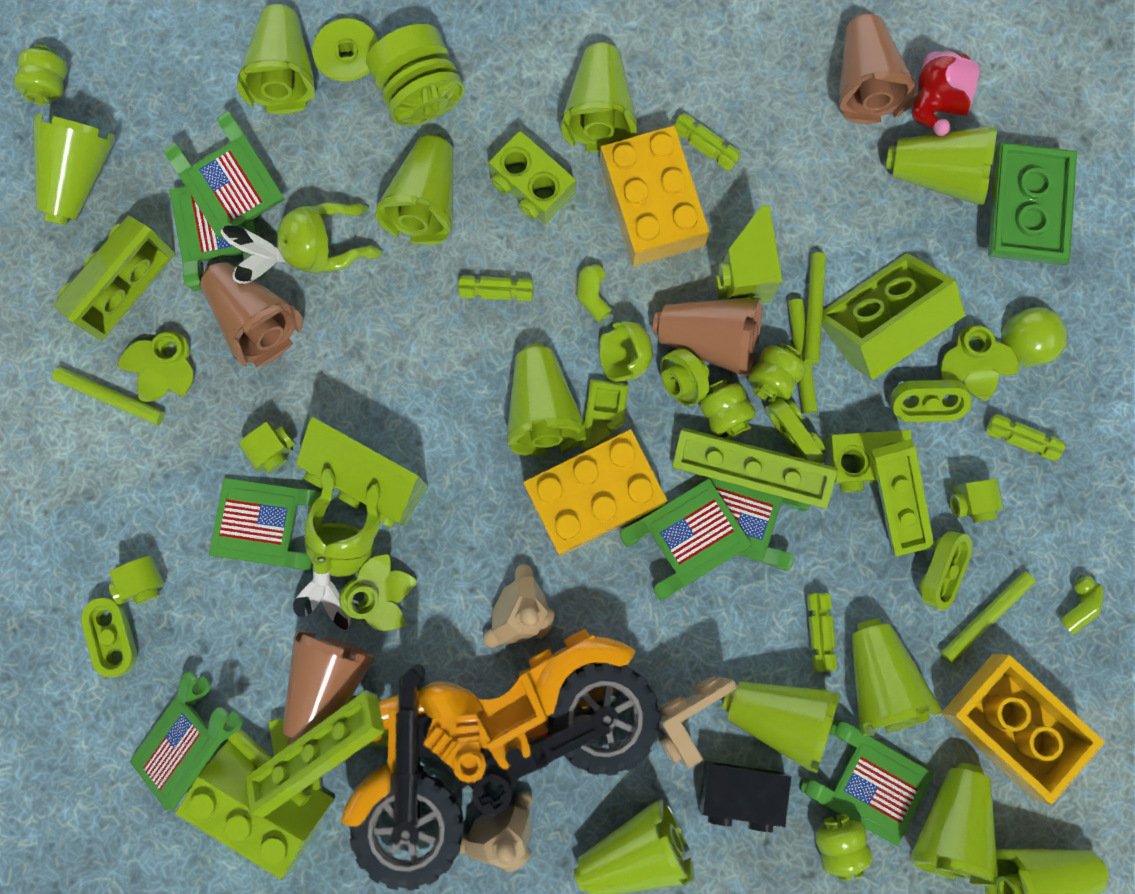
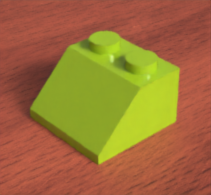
M763 205L759 208L728 249L723 263L719 264V275L714 276L717 298L757 297L762 299L760 304L770 303L783 282L770 205Z

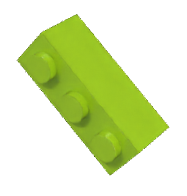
M128 215L123 222L118 223L112 228L108 240L99 251L92 253L86 259L83 270L72 282L63 286L53 306L72 323L102 342L176 253L152 229Z
M906 253L823 310L822 327L849 364L873 381L966 315L956 280Z
M312 417L308 423L296 462V466L306 471L303 479L323 490L321 475L324 469L330 467L336 481L334 488L340 490L336 498L358 509L361 503L367 506L366 493L372 484L377 483L380 489V498L377 503L379 522L389 528H392L395 522L405 527L428 487L418 475Z
M228 740L197 776L175 814L282 880L294 869L335 798L321 789L313 790L308 786L306 789L312 796L302 807H299L292 799H289L264 818L251 815L245 777L255 771L257 767Z

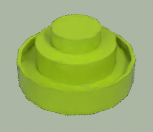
M680 348L662 358L660 364L662 383L670 396L682 405L690 407L707 397L709 392V369L702 359L696 357L688 350Z

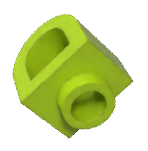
M266 421L245 436L238 446L256 472L266 470L270 474L286 464L288 460L285 456L293 451L292 447L296 445V442L283 425L277 428L276 425Z
M998 478L951 487L953 495L950 497V507L956 518L972 515L973 523L998 519L996 511L1004 509Z
M152 555L138 558L108 571L112 582L108 585L109 590L118 605L133 601L136 602L137 606L148 603L160 597L158 590L165 586Z

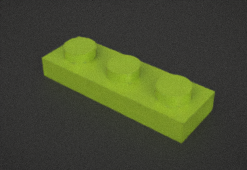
M912 439L871 450L890 545L895 557L935 547L917 450Z

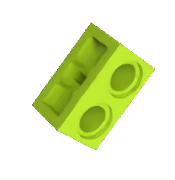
M519 131L488 162L492 185L505 196L508 193L513 195L519 201L518 207L531 220L538 218L546 225L576 194V179L522 131ZM516 163L526 167L523 172L518 174L510 173L507 170L510 165ZM540 188H548L554 192L551 197L546 199L538 198L534 193Z
M911 430L829 436L824 440L826 448L825 459L826 465L838 468L834 486H840V493L864 491V485L878 484L871 450L912 439ZM843 455H850L857 461L858 469L855 474L847 472L842 467L841 459Z

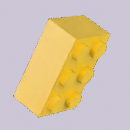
M675 125L601 146L600 167L632 267L705 246L710 231Z
M631 429L523 482L524 488L558 557L664 506L668 501Z
M992 654L942 711V715L1029 796L1050 805L1056 801L1105 743L1100 736L1009 654Z

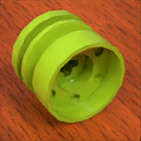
M413 24L401 27L376 42L367 53L366 64L378 89L383 91L382 98L388 107L394 123L400 126L420 125L447 113L463 98L466 90L454 63L448 60V51L437 28L430 24Z

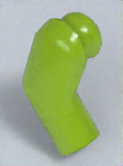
M592 264L591 266H585L578 275L577 299L598 323H601L613 310L599 295L600 286L606 278L605 271L600 265Z
M1084 576L1074 584V590L1081 596L1079 605L1060 619L1073 635L1098 617L1102 611L1105 591L1101 583L1096 584L1090 576Z

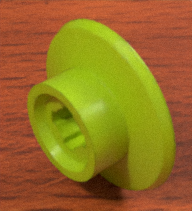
M343 18L332 21L325 25L314 39L312 47L313 60L320 72L330 79L342 82L360 79L370 72L366 64L367 53L378 42V38L368 25L359 20ZM344 51H345V52H352V51H353V53H354V55H353L352 57L348 56V57H343V58H342V55H341V54H342Z

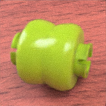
M35 45L20 52L17 59L18 71L13 80L16 90L23 95L24 99L28 102H32V99H34L33 104L48 105L50 102L60 100L64 93L63 80L68 72L66 62L58 56V53L52 48L49 52V47Z
M785 344L765 347L761 352L759 361L751 368L748 376L753 386L752 391L755 392L754 394L766 402L769 401V403L775 402L777 398H782L784 401L790 399L796 384L803 378L806 372L800 353L795 348L789 345L785 346Z
M726 379L711 385L707 397L699 403L700 410L709 421L712 433L715 436L727 434L728 439H733L750 430L751 426L748 425V422L756 416L754 407L746 398L743 386L740 383L728 385Z
M847 814L835 815L836 822H834L833 816L823 820L825 825L820 827L815 833V841L821 851L823 870L830 875L837 876L840 881H851V874H854L855 879L864 875L863 870L867 869L873 862L872 852L867 844L864 824L857 820H850V816Z

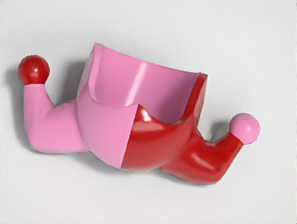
M953 51L929 52L922 61L923 67L918 77L919 94L911 111L915 122L934 129L937 136L946 135L950 130V124L946 119H938L934 113L968 116L981 71L978 64L970 60L967 54L961 53L957 55Z

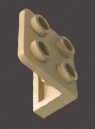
M713 675L694 686L697 694L687 700L685 698L681 699L678 696L659 708L662 713L659 727L664 735L659 737L658 741L674 764L681 762L689 769L703 761L681 722L737 689L738 686L734 679L721 678V676L715 677Z

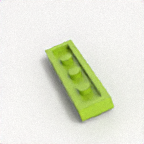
M688 428L681 429L672 468L828 509L838 468Z
M368 691L362 692L246 776L250 814L264 818L383 734L385 729L377 695Z

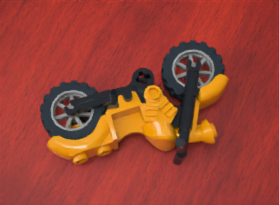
M586 628L564 639L567 646L554 654L548 648L528 659L531 667L519 672L517 681L509 691L498 698L479 699L470 690L448 681L432 682L419 691V682L425 676V669L422 665H413L399 678L398 695L379 701L384 729H388V764L376 769L359 783L350 795L341 818V823L349 826L351 851H354L357 857L355 861L360 869H365L369 873L368 877L377 884L380 881L387 884L386 888L398 890L401 887L407 888V891L419 889L421 885H430L436 882L440 875L446 873L451 868L453 861L458 856L464 830L462 809L457 802L455 793L445 786V782L438 777L434 778L427 775V772L423 771L424 766L420 765V757L436 759L446 767L447 771L452 774L453 778L458 781L463 789L468 785L473 790L472 799L475 807L486 815H498L508 808L512 799V788L519 778L546 767L550 762L562 756L568 759L573 766L593 775L607 774V776L619 774L618 772L623 770L629 771L636 767V763L642 758L645 759L652 751L650 748L658 739L660 732L658 727L661 721V713L657 704L658 700L654 691L648 685L649 683L637 672L624 666L631 661L636 650L612 638L588 634ZM618 689L629 699L612 708L610 705L611 696ZM591 706L590 709L578 715H574L575 708H587ZM633 706L634 710L633 726L618 720L619 713ZM549 723L550 728L547 729L545 724ZM614 726L630 732L627 738L618 745H615L611 730ZM382 734L373 741L377 743L382 737ZM606 734L609 748H597L590 745L593 740ZM490 781L494 787L501 785L500 795L493 798L491 793L484 794L485 783ZM393 801H395V808L391 804ZM420 801L426 803L432 811L421 816ZM383 809L394 819V826L376 827L378 816ZM436 817L439 826L438 837L421 830L423 824ZM391 834L393 844L387 852L379 844L377 835ZM418 838L434 845L422 857H418L415 845ZM401 843L408 845L411 860L393 857Z

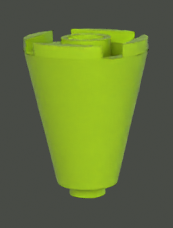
M283 4L269 5L261 11L237 78V88L241 98L252 107H254V102L266 106L265 112L271 114H291L307 108V101L310 99L313 101L315 97V82L298 15L293 9Z
M606 42L595 43L584 51L561 120L563 138L574 147L575 142L586 145L585 151L600 153V148L603 145L637 136V119L621 54L616 47Z
M35 113L33 135L36 210L44 212L43 220L67 226L68 219L77 220L114 145L116 136L108 133L106 139L98 137L100 130L98 128L55 116L52 117L51 124L42 122L43 114Z
M985 126L949 131L944 136H937L934 133L898 138L897 146H889L886 169H893L894 178L975 205H984L989 186L990 169L993 163L997 129L996 127Z
M437 134L420 137L378 202L375 218L379 225L389 234L397 238L399 232L412 235L410 242L419 245L443 243L446 241L448 234H450L453 227L454 150L444 137Z
M529 344L516 355L507 430L508 446H511V451L515 454L537 457L548 456L545 448L560 446L561 453L572 450L586 440V428L554 351L543 344Z
M879 618L858 624V631L851 636L858 719L862 736H874V730L882 727L885 728L886 733L928 722L930 721L928 712L936 717L942 716L940 704L891 624H882Z
M739 681L738 688L727 694L724 699L722 710L729 712L727 720L805 769L817 773L841 694L832 690Z
M958 763V768H950L911 853L910 863H915L914 866L948 879L956 880V877L970 879L969 884L993 887L996 886L998 872L991 778L983 774L984 769L982 767L969 763Z
M663 800L652 803L578 857V866L574 868V876L582 892L587 891L589 894H623L686 885L694 881L695 873L692 858L683 859V846L687 845L683 832L668 805L663 806Z
M1002 848L996 850L998 872L996 886H984L986 894H1100L1107 888L1109 872L1105 862L1090 850Z

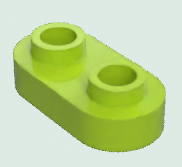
M957 380L906 381L899 384L892 391L890 405L896 417L905 422L955 421L964 417L972 406V398L966 386ZM914 395V397L910 400H905L906 398ZM946 395H952L948 399H943Z
M777 398L775 402L765 406L768 418L796 457L821 464L824 462L822 453L826 451L823 442L814 432L809 434L801 422L803 416L793 401L788 400L785 402L782 398Z
M948 531L936 541L931 564L927 574L922 577L919 591L925 605L946 610L953 604L972 555V541L968 535Z
M97 598L92 600L82 611L81 624L93 668L104 677L124 676L134 668L137 661V650L126 610L122 604L118 605L114 599ZM109 611L112 615V621L109 625L105 626L101 621V617L104 612ZM116 649L122 653V660L119 664H115L111 658L112 653Z

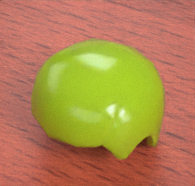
M1045 307L1028 308L1013 315L1002 329V343L1013 349L1019 365L1028 368L1043 365L1057 359L1067 347V328L1061 316L1055 311Z
M629 321L613 323L612 326L615 329L603 334L600 338L599 357L602 370L607 378L614 382L637 379L650 366L653 357L651 337L639 323Z

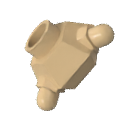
M526 564L519 565L515 570V581L503 588L491 613L492 628L483 636V642L487 647L495 648L500 644L525 642L532 637L542 639L551 629L554 621V611L547 607L546 596L534 579L530 566Z
M520 791L516 794L512 804H509L504 812L498 815L483 814L474 820L469 833L463 834L459 853H466L468 858L502 868L505 872H513L521 868L531 855L528 844L531 838L529 809L533 803L532 795L527 791Z

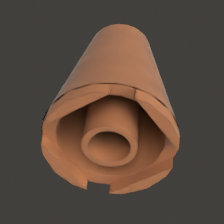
M866 13L855 17L846 27L838 103L840 111H843L844 117L848 121L857 124L881 123V116L893 112V117L895 118L902 115L913 105L917 98L916 84L882 18Z
M222 262L210 265L203 273L200 287L233 357L245 367H247L246 363L253 362L258 367L277 359L293 344L289 337H291L294 330L300 334L303 317L292 304L256 280L246 284L236 283L233 280V272L236 267L232 264Z
M746 297L666 304L662 312L656 311L653 334L658 335V340L661 344L674 349H686L706 362L739 375L749 376L756 358L755 355H749V352L753 353L755 344L759 343L763 305L760 304L762 299Z
M304 630L296 631L293 640L282 733L289 737L288 744L291 745L349 702L371 667L375 655L367 654L368 651L330 637L317 640L314 639L316 633Z

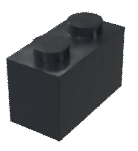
M704 761L698 810L702 815L708 816V823L715 825L732 826L733 820L749 822V829L760 832L772 833L774 826L786 828L791 776L785 772Z

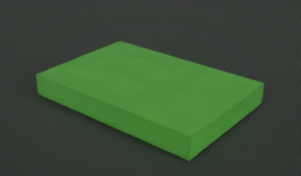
M1004 142L999 143L996 147L988 257L1063 266L1070 262L1077 151Z

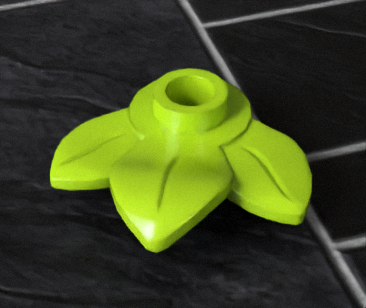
M971 325L959 333L956 339V347L944 355L940 374L942 380L963 381V384L972 396L985 402L994 394L998 385L999 375L1009 376L1019 373V364L1013 349L1008 345L997 342L994 334L988 328L982 325ZM970 339H976L980 342V351L971 349L969 345Z
M175 331L162 332L152 341L139 340L134 342L123 352L117 363V367L138 374V397L143 403L159 400L167 394L169 389L175 394L184 397L190 390L194 380V370L187 360L190 354L189 343L184 336ZM170 345H175L177 348L175 355L166 357V348Z
M388 554L375 555L360 566L356 579L348 582L343 587L339 596L340 607L351 618H364L374 630L388 631L398 629L404 626L406 622L402 611L396 604L401 602L417 584V580L404 571L391 570V560ZM358 592H364V599L360 603H353L354 595Z

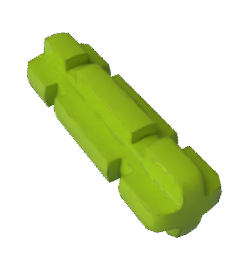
M687 113L681 114L674 123L678 136L682 139L686 137L690 139L689 144L710 159H718L717 164L730 171L739 161L740 151L730 144L725 146V140L704 125L699 124L697 126L695 124L696 120Z
M462 275L458 282V292L462 298H475V295H480V299L511 300V297H516L517 301H531L533 298L534 284L531 279L517 278V281H512V278L481 276L479 280L475 279V276Z
M1000 414L992 416L986 428L988 435L997 439H1001V437L1006 438L1005 442L1034 454L1036 451L1040 452L1041 457L1051 461L1061 458L1066 445L1063 440L1054 436L1048 438L1046 433L1017 421L1015 424L1011 423V419Z
M812 593L807 597L808 611H812V617H809L811 649H815L816 655H812L813 669L817 672L835 671L837 669L836 654H832V648H836L833 615L829 616L828 611L832 609L831 596L829 593Z

